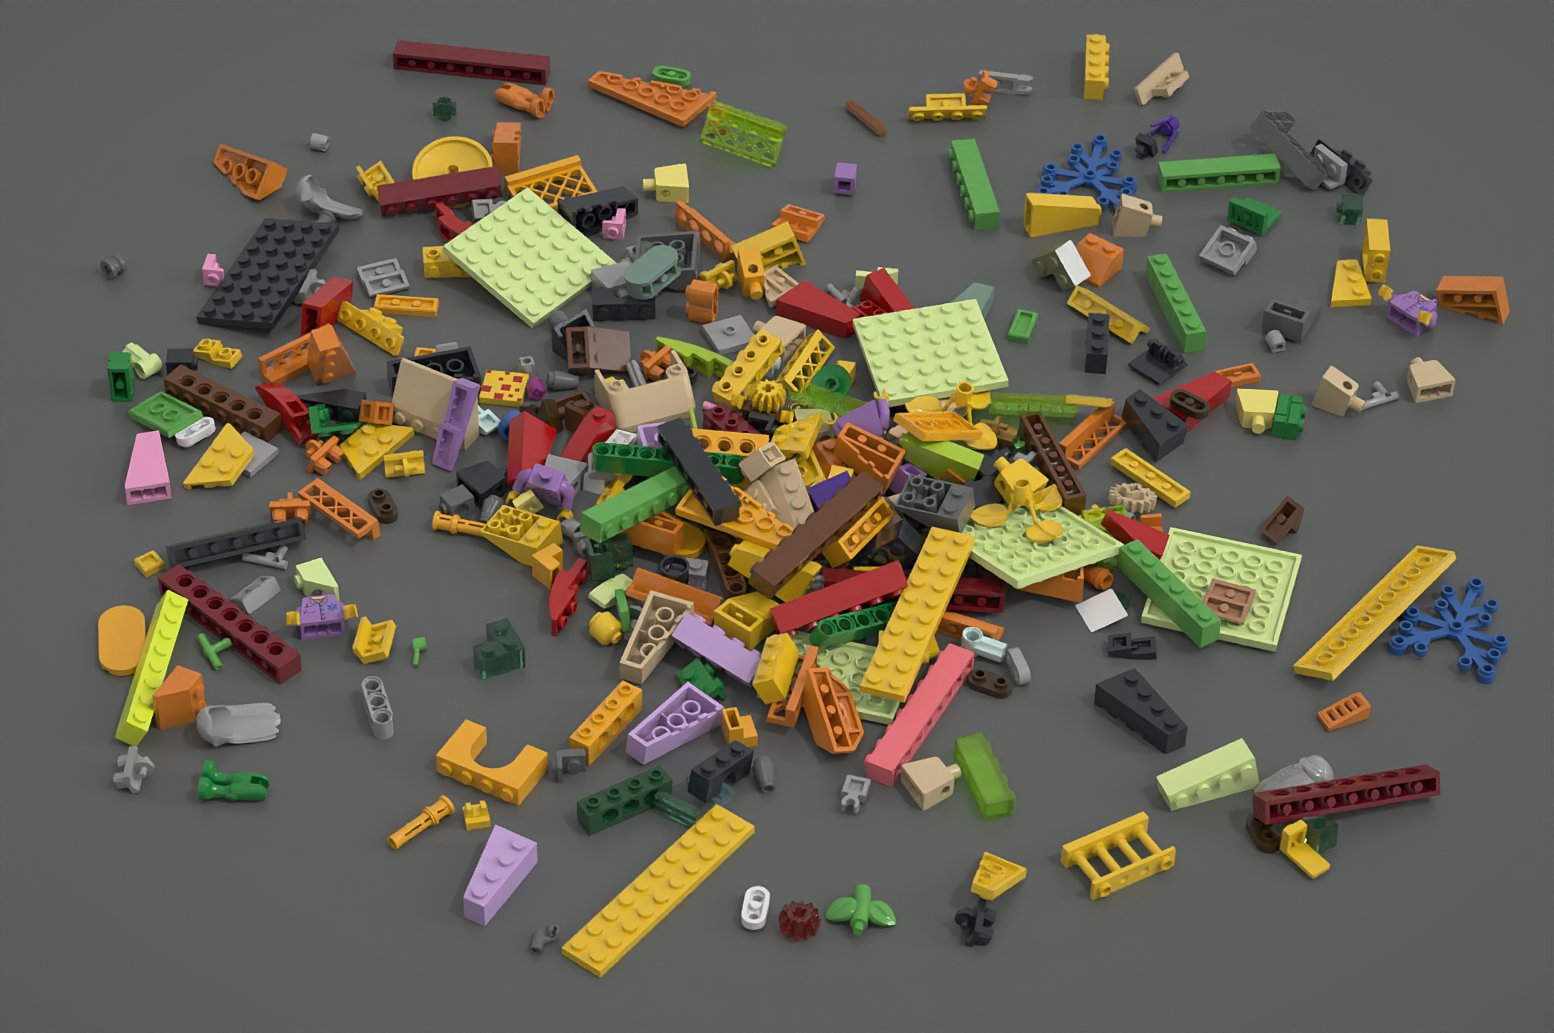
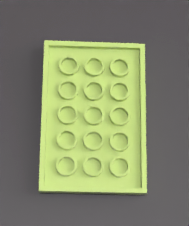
M798 631L797 635L791 637V640L800 652L799 655L806 656L809 645L812 646L809 641L810 633ZM848 642L825 649H818V664L816 668L828 667L832 674L840 679L851 691L860 719L884 724L894 723L900 701L860 692V684L877 647ZM796 663V670L801 669L802 664ZM796 677L791 680L790 686L795 685ZM790 693L787 694L784 702L789 701L791 696Z

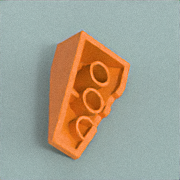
M223 144L219 145L213 163L232 180L231 182L241 189L244 195L257 200H261L281 188L288 171L287 168L272 161Z

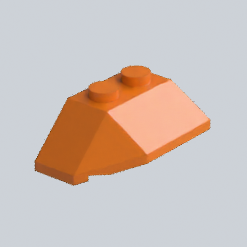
M828 667L808 668L805 673L802 703L816 745L832 754L853 753L864 734V730L851 691L840 679L832 674Z

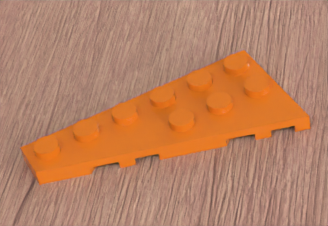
M598 71L588 80V87L682 127H685L705 110L708 104H712L717 99V92L710 91V94L701 93L700 89L696 88L685 90L680 85L652 80L650 83L641 82V78L636 77L633 80L624 79L622 75Z

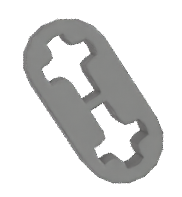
M1018 647L1006 649V663L1016 684L1030 683V670Z

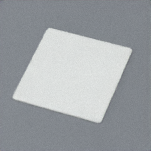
M1112 589L1076 605L1077 610L1091 632L1128 616Z

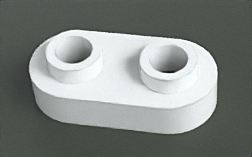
M203 417L175 434L177 444L187 448L203 438L211 436L216 430L214 420L210 417Z
M754 886L745 893L741 922L747 929L757 930L766 923L770 904V893L766 888Z

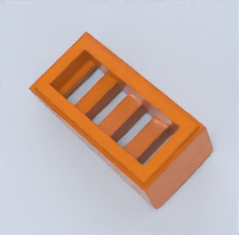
M1357 692L1318 712L1317 717L1329 732L1369 719L1371 706L1361 692Z

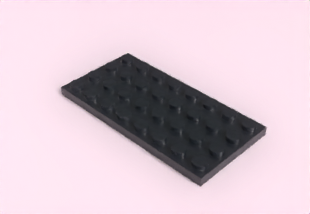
M265 218L224 276V280L219 283L196 316L198 324L274 330L300 291L309 271L316 267L339 233V224Z

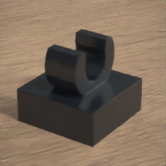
M1139 132L1135 138L1137 145L1135 151L1139 152L1136 157L1142 160L1146 158L1147 154L1155 157L1158 153L1156 140Z

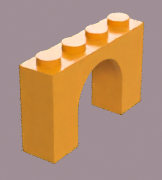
M466 719L436 754L437 772L519 806L548 770V753L527 744L516 759L507 766L501 768L480 766L474 759L487 745L486 727Z

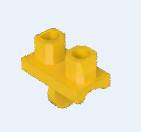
M730 260L724 264L719 263L714 269L699 273V280L718 284V290L723 287L728 289L732 287L733 282L738 280L735 273V262Z
M423 450L383 455L386 478L397 476L409 477V475L425 473Z

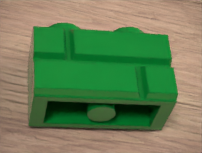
M109 353L107 372L111 401L131 402L133 401L135 391L131 353Z
M1282 393L1278 395L1271 433L1272 437H1285V439L1296 440L1298 432L1303 433L1304 420L1301 418L1305 419L1307 406H1303L1304 398L1302 396L1292 395L1291 397L1289 394Z

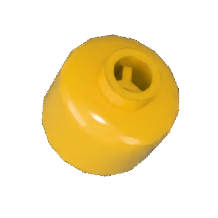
M598 612L588 624L590 627L589 634L603 646H607L610 643L615 645L623 636L621 633V622L610 612Z

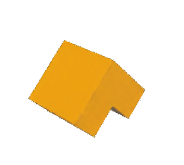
M555 543L532 555V576L551 591L556 576L561 569L563 570V550Z
M737 707L722 709V732L726 744L728 745L737 740L747 747L758 746V735L751 715L740 717Z

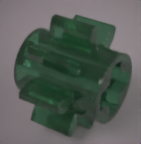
M443 96L438 98L437 102H433V116H438L439 120L449 121L452 119V115H456V102H452L451 98Z

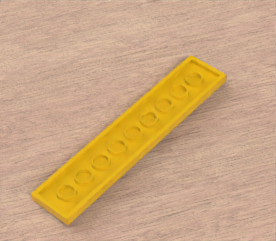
M936 527L931 528L907 580L909 586L903 589V593L897 602L862 679L860 692L900 702L906 701L974 547L975 536Z
M1417 545L1293 665L1295 673L1332 681L1337 678L1456 560L1455 552Z
M716 804L561 947L562 955L601 978L754 834L755 826Z

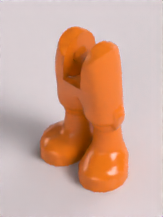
M503 83L501 88L497 89L494 93V98L497 101L517 110H524L537 118H542L545 115V111L551 109L555 96L554 90L545 87L541 94L538 95L512 83Z

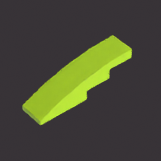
M663 337L655 338V351L657 353L667 345L671 348V351H676L684 366L693 367L697 372L708 378L714 374L722 378L726 368L734 363L720 354L696 345Z

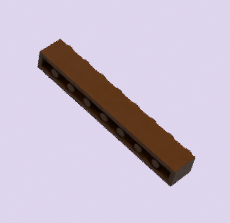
M864 471L857 477L852 476L847 482L846 487L843 489L840 487L830 501L825 500L817 513L812 512L803 525L799 524L795 527L789 538L784 537L775 550L771 549L767 552L761 563L756 562L752 566L748 583L770 599L879 500L884 487Z

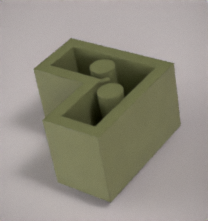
M1071 240L1046 249L1031 260L1040 278L1053 273L1062 291L1077 286L1091 276Z

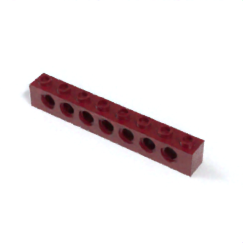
M178 564L158 577L159 591L162 596H164L167 590H170L188 599L185 609L187 615L220 640L228 637L232 643L230 646L232 649L280 685L301 671V655L295 648L292 649L280 637H276L267 627L256 622L251 615L245 614L235 603L229 602L220 592L213 590L205 581H201L190 570Z
M1425 764L1253 793V816L1264 824H1271L1440 795V772Z

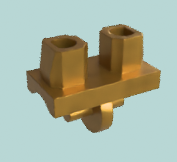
M999 415L996 416L994 421L981 419L980 423H984L992 428L996 435L997 443H999V448L1006 447L1010 450L1019 433V428L1002 423V416Z

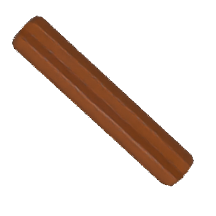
M851 99L846 102V109L878 136L887 133V127L855 100Z

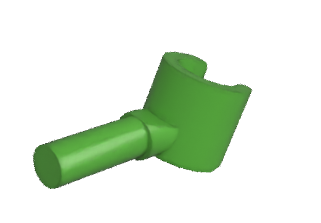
M1018 434L1015 439L1016 443H1013L1011 446L1014 456L1018 452L1025 454L1023 448L1025 447V441H1021Z
M425 637L413 639L414 657L412 666L415 668L418 667L420 651H426Z

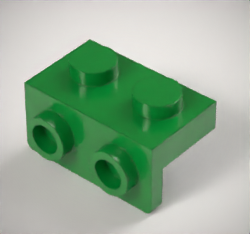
M696 658L676 674L683 685L689 682L712 699L717 695L723 700L727 698L723 691L726 686L719 677H714L716 671L709 662L704 664L699 658Z

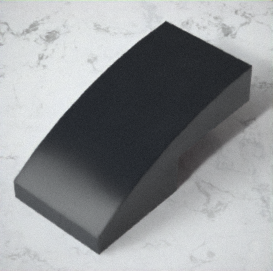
M1131 632L1108 635L1109 655L1126 659H1157L1155 636L1132 639Z

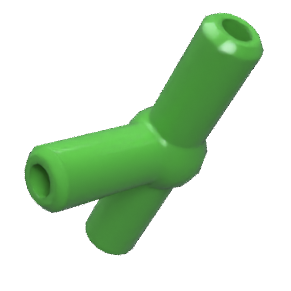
M199 634L197 640L203 649L204 656L209 659L215 670H220L223 664L216 653L232 645L230 639L227 637L211 646L205 634Z

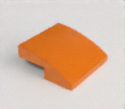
M788 204L780 210V216L771 224V228L788 222L795 238L808 243L822 225L825 215Z

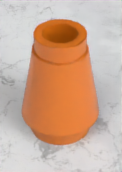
M1093 565L1083 566L1084 579L1095 588L1106 590L1111 586L1113 574L1108 569Z

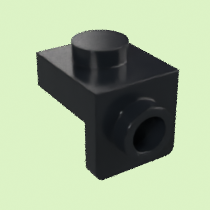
M753 411L748 416V423L760 434L769 435V441L771 442L775 430L778 428L776 426V416Z

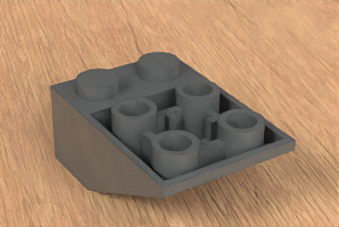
M1284 292L1272 298L1265 308L1261 330L1266 332L1279 330L1283 337L1301 343L1323 305Z
M910 474L894 506L897 510L930 529L936 527L962 533L975 508L974 489Z

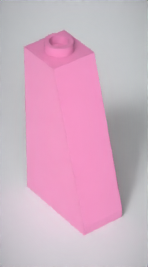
M159 430L138 433L136 435L125 482L127 505L172 498Z

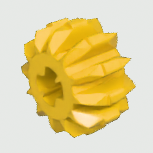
M758 380L756 384H752L749 393L750 404H752L753 409H759L760 413L766 411L768 414L770 411L778 412V409L783 408L786 399L785 389L782 388L781 383L776 384L775 380Z

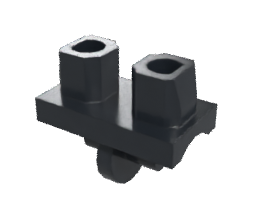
M981 897L978 899L976 908L971 910L969 907H964L955 914V922L961 926L962 930H967L965 945L972 947L976 941L988 945L993 937L994 930L983 926V924L991 927L996 918V911L986 908L987 900Z

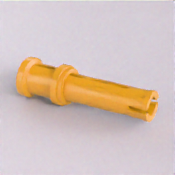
M436 511L432 521V530L437 531V529L450 531L451 534L461 532L484 537L479 531L484 527L485 523L465 520L456 514L450 516Z
M441 795L436 803L430 807H424L421 815L387 837L390 846L396 850L428 826L433 827L439 824V820L447 814L452 815L455 812L452 802L445 795Z

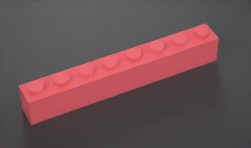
M951 643L948 644L944 651H940L936 663L930 665L924 680L921 679L915 693L909 695L906 706L898 711L894 723L888 725L885 736L882 739H878L873 753L867 755L864 762L866 778L889 787L893 786L901 774V765L909 763L968 677L969 672L973 670L974 652Z

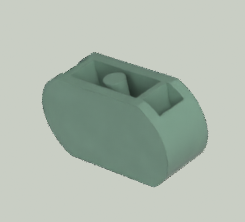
M667 245L654 246L624 270L627 293L635 299H650L681 274L677 251Z

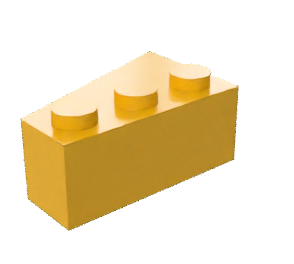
M788 222L731 246L736 259L738 257V250L758 247L764 271L774 266L784 269L792 264L806 265ZM751 266L748 267L749 272H752Z

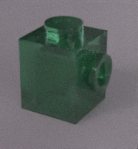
M1342 193L1341 201H1337L1336 213H1340V224L1361 225L1363 214L1361 194Z
M1323 815L1301 819L1308 825L1305 842L1316 852H1324L1337 845L1338 824Z

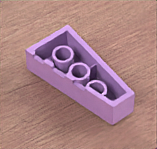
M686 613L672 634L676 644L683 649L686 647L698 658L706 657L705 660L717 669L724 668V672L752 688L762 654L754 649L751 652L744 648L745 644L735 637L732 639L724 636L725 632L715 625L711 628L706 625V620L700 615L694 613L692 616Z

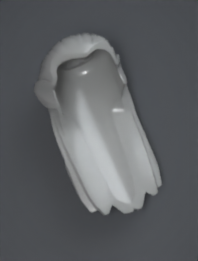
M306 175L298 181L296 199L301 206L309 211L319 214L320 211L327 210L335 217L343 219H358V216L363 215V210L331 200L327 196L326 189L321 188L319 182L314 180L312 175Z
M271 703L235 706L209 705L203 707L198 713L196 727L201 738L217 747L224 743H257L274 739L279 732L276 726L280 724L281 719H279L280 715L274 712L276 708Z
M1318 755L1299 758L1296 764L1285 767L1269 778L1262 780L1254 788V793L1333 780L1334 774L1331 766L1323 757Z

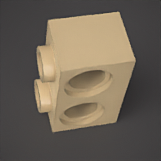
M772 441L758 448L738 465L741 467L742 474L753 482L772 467L779 465L786 457L775 442Z

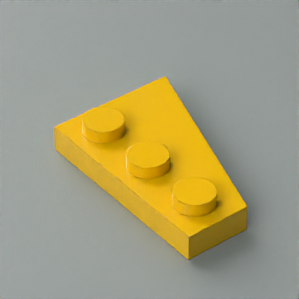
M1358 260L1337 261L1330 307L1371 305L1372 298Z
M984 851L979 869L972 882L971 892L978 894L982 899L993 900L1024 879L1027 869Z

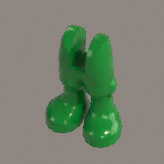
M205 759L203 774L198 784V799L265 800L268 793L267 789L270 785V778L263 774L251 772L222 773L217 770L215 761Z

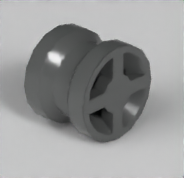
M116 253L111 255L109 260L105 259L100 263L102 272L109 279L115 278L117 273H123L127 269L123 258Z

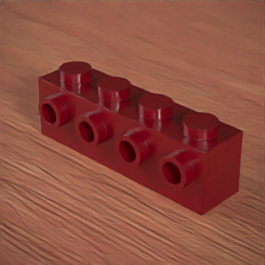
M725 402L703 412L702 426L704 430L760 434Z

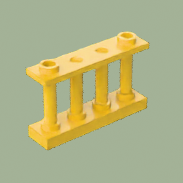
M1144 811L1062 846V865L1065 868L1078 865L1092 881L1090 891L1092 901L1100 897H1106L1116 890L1174 866L1175 847L1172 846L1162 851L1147 834L1149 817ZM1139 839L1151 852L1152 856L1141 859L1127 842ZM1119 847L1132 864L1121 868L1107 851ZM1099 856L1112 873L1100 877L1087 859Z

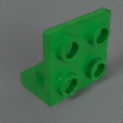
M1233 197L1229 201L1227 220L1254 233L1263 235L1281 217L1282 212L1249 197L1244 201Z
M317 404L308 408L312 434L318 433V437L330 436L335 434V431H340V434H349L357 431L356 428L362 426L361 421L327 425V421H330L329 409L325 408V404Z

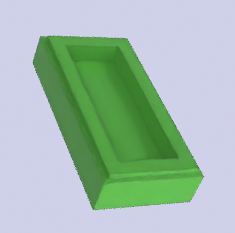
M1018 309L1007 340L1028 345L1038 319V313Z
M615 589L616 606L622 624V631H631L630 614L624 590Z

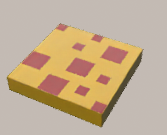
M487 370L479 395V403L512 407L522 406L529 374Z

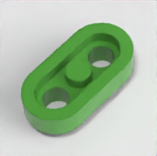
M657 66L653 69V80L680 85L684 88L691 83V74L684 69Z

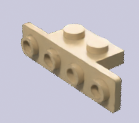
M1179 53L1172 54L1135 87L1134 90L1140 105H1145L1154 96H1162L1163 98L1171 96L1189 78L1188 72L1183 71L1184 68Z

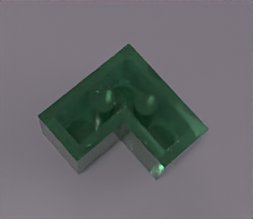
M629 533L616 534L601 543L590 537L584 538L585 557L592 581L605 582L615 578L614 569L625 570L628 567H634L632 540Z
M504 618L486 624L487 642L473 646L474 666L482 680L526 667L525 646L509 619Z

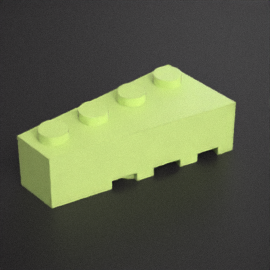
M1242 738L1156 776L1159 792L1171 811L1250 790L1259 784L1255 757Z

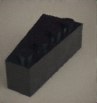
M624 186L558 200V214L587 238L601 232L603 220L612 221V217H616L618 208L626 209V220L638 215V198Z
M471 346L405 358L453 378H464L481 385V374ZM402 359L387 361V380L392 394H394Z
M1135 668L1096 684L1094 704L1099 708L1103 706L1109 710V715L1115 719L1120 718L1126 722V727L1130 730L1140 732L1143 735V739L1161 752L1168 754L1185 747L1188 726Z

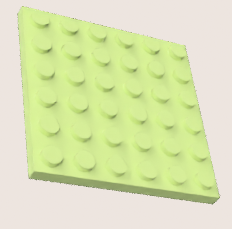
M528 187L445 244L442 249L448 257L531 328L546 319L554 310L560 309L589 288L592 283L591 269L616 264L613 259Z
M976 299L853 319V327L878 397L883 395V389H885L889 396V407L904 405L920 396H933L937 399L950 397L951 394H955L957 384L962 381L973 385V393L1008 387V378Z
M1007 503L1001 504L1004 505L1006 509L1008 508ZM1021 506L1015 511L1011 510V513L1006 515L1007 522L995 527L980 526L969 518L962 532L963 534L975 536V544L969 558L1017 589L1036 582H1042L1045 579L1059 576V574L1071 570H1077L1089 564H1095L1097 561L1106 558H1112L1118 555L1119 548L1124 546L1121 542L1062 506L1050 512L1035 511L1039 523L1045 520H1054L1062 526L1063 536L1052 541L1039 543L1030 541L1026 537L1027 528L1035 524L1030 509H1027L1025 506Z
M1170 527L1168 533L1170 536L1160 561L1201 601H1203L1205 593L1208 591L1212 578L1256 590L1253 604L1244 625L1221 619L1219 640L1276 652L1302 555ZM1149 597L1147 598L1141 623L1182 631Z

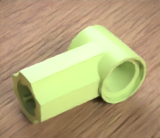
M129 343L122 351L131 353L132 364L141 379H146L163 369V364L157 354L152 353L149 355L137 344Z

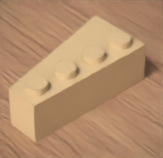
M650 590L620 661L621 679L643 684L675 643L672 634L685 614L694 615L693 602Z

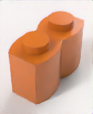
M693 279L691 285H687L685 297H688L685 308L688 320L703 324L715 322L718 314V284Z

